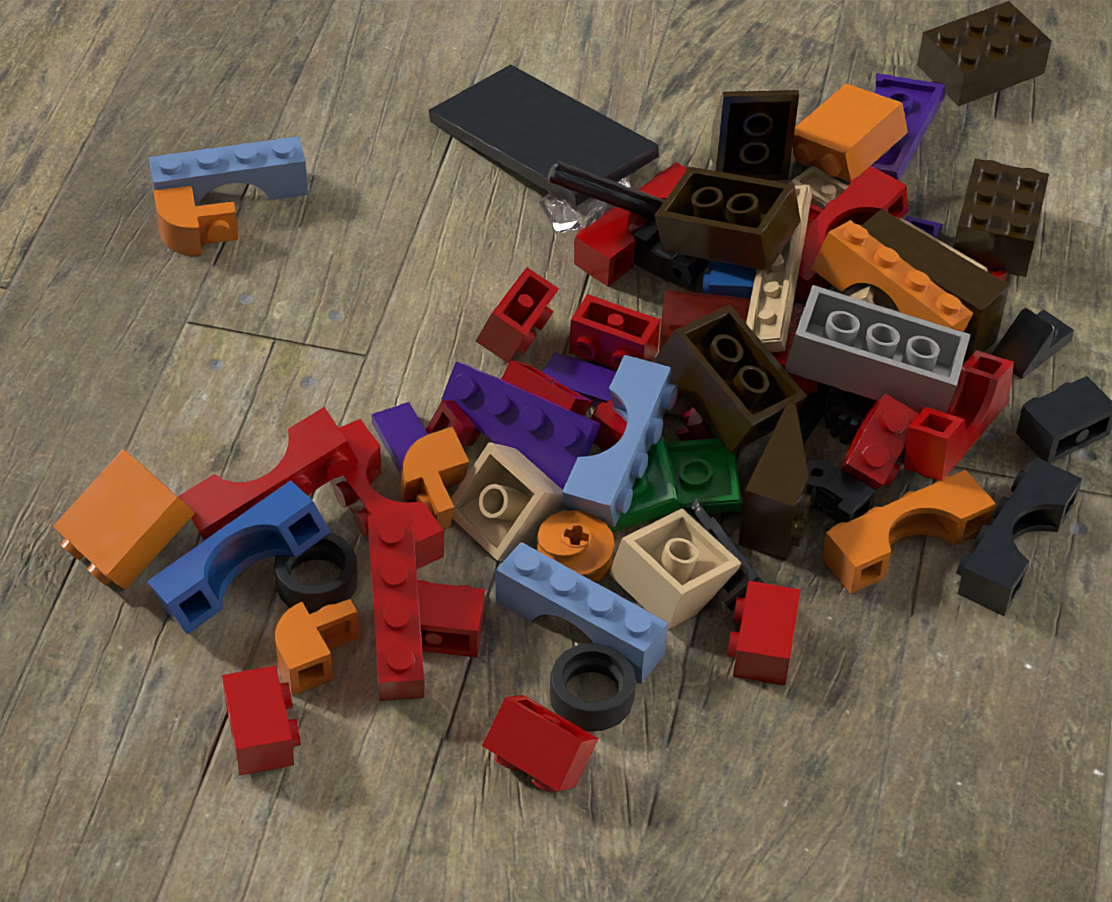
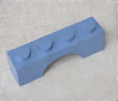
M299 136L149 157L153 190L192 186L195 206H198L201 199L208 192L229 183H247L257 186L268 195L270 200L308 195L306 161Z
M624 355L609 388L613 410L627 422L626 430L621 439L607 451L593 456L578 457L562 491L566 510L588 512L612 527H615L620 514H625L631 505L633 497L632 486L636 477H643L648 463L647 452L651 443L656 444L659 441L663 429V415L666 409L671 410L678 394V387L673 383L671 367Z
M520 542L496 569V603L530 622L537 616L544 614L555 615L571 622L581 629L593 643L613 647L624 654L634 667L635 679L640 684L664 657L668 622L530 546Z

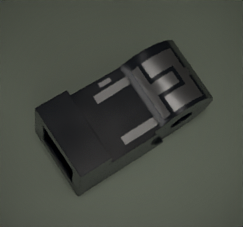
M654 216L633 235L635 238L634 264L667 282L670 281L677 286L687 287L708 267L707 259L663 251Z
M812 459L806 461L809 475L806 494L812 495L810 509H818L834 519V526L838 523H847L861 517L873 508L876 490L824 460Z

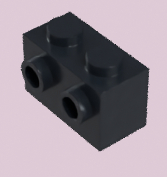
M1088 376L1072 383H1064L1055 391L1040 398L1034 397L1023 405L1020 411L1016 434L1041 460L1052 463L1110 435L1112 430V400Z

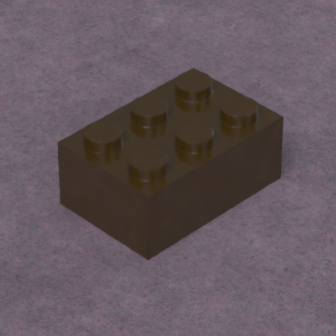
M1010 1L923 32L917 66L934 83L945 84V94L957 106H961L1044 74L1052 40Z
M975 158L953 248L982 266L989 267V270L997 271L1000 269L1007 271L1008 274L1026 277L1049 173L1039 172L1033 168L1005 165L994 160Z
M690 166L655 214L663 251L763 271H769L801 222L795 185Z
M730 304L674 330L654 359L657 364L671 367L674 385H677L678 390L730 453L774 431L788 402L796 404L798 409L807 398L803 390Z

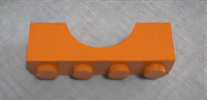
M851 220L828 232L811 268L840 291L856 283L875 285L892 298L900 313L964 332L973 315V312L962 305L957 297L946 293L930 281V278L925 273L913 268L901 259L896 251L885 247L869 235L864 227L853 223Z
M965 469L952 476H946L943 481L937 480L934 484L916 492H907L900 499L883 507H874L866 512L865 515L850 522L836 524L826 532L822 560L847 591L852 594L886 578L891 556L890 546L897 540L911 535H929L943 539L956 546L978 536L985 523L991 524L996 503Z

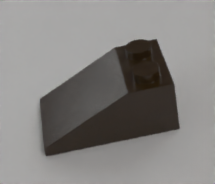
M799 90L722 92L712 125L710 156L713 171L764 180H788Z
M787 403L745 490L738 541L740 546L784 561L787 560L793 545L800 547L803 542L808 524L801 520H805L812 501V495L806 494L809 475L796 404Z

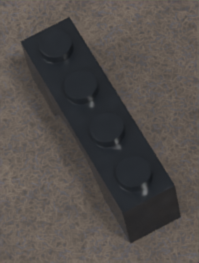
M1037 457L1027 472L1021 469L1011 487V492L1013 493L1011 497L1003 496L999 501L993 515L995 520L990 526L985 523L975 541V547L977 548L972 554L967 551L962 557L956 574L961 576L957 594L1005 616L1023 587L1030 562L1019 551L1014 539L1032 531L1058 532L1075 506L1083 478Z

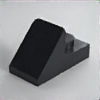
M1025 307L1015 318L992 355L1013 361V374L1023 379L1071 342L1074 329L1044 309L1036 314Z

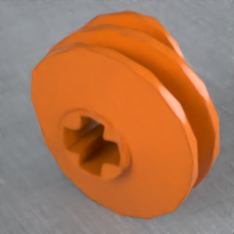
M564 510L549 516L541 524L537 535V551L595 583L607 575L612 567L615 544L613 533L603 520L588 512Z

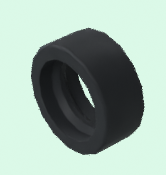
M329 533L297 557L275 556V585L280 599L290 608L303 602L309 614L317 612L327 605L338 604L351 599L357 589L358 579L357 557L352 546L341 536ZM311 560H326L335 563L342 569L340 576L322 585H305L295 581L290 576L295 567Z
M599 643L579 644L565 650L555 660L550 674L551 706L556 714L585 731H604L620 724L630 714L636 686L634 667L624 654L613 647ZM596 672L607 675L619 686V691L614 697L605 701L587 702L570 694L566 689V683L572 677L581 673Z

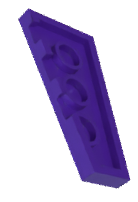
M877 73L874 93L903 103L908 133L871 166L899 181L945 98V84Z
M456 361L441 398L442 400H454L474 423L475 428L495 444L516 448L562 490L567 483L577 458L589 455L601 425L592 419L459 361Z

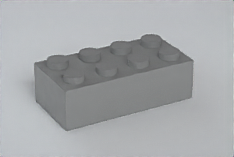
M813 285L792 343L785 370L802 378L811 379L873 400H878L886 393L919 414L925 407L947 413L958 383L970 334Z

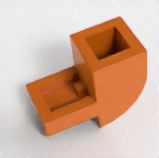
M192 186L153 190L160 238L169 249L184 255L200 256L202 255V244L239 240L234 202L195 206Z
M453 427L428 434L418 439L409 448L404 458L400 481L402 501L416 498V502L422 501L443 529L451 526L454 505L446 488L462 483L466 477L469 460Z
M351 599L338 604L327 605L312 614H309L303 602H300L288 609L280 618L275 630L278 669L283 681L289 682L292 696L333 680L330 649L359 638L358 611Z

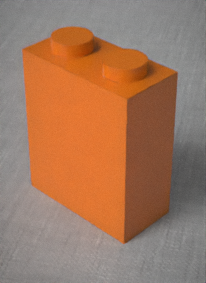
M847 83L844 84L795 127L792 148L796 162L809 167L815 166L831 176L851 182L908 133L903 103Z
M122 449L53 527L65 537L60 544L65 550L79 561L85 556L91 562L87 570L105 586L112 580L126 590L196 512L139 461Z

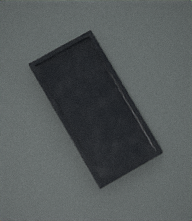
M511 64L428 110L430 122L575 207L591 197L550 183L548 180L549 168L557 161L618 182L659 157L658 144Z

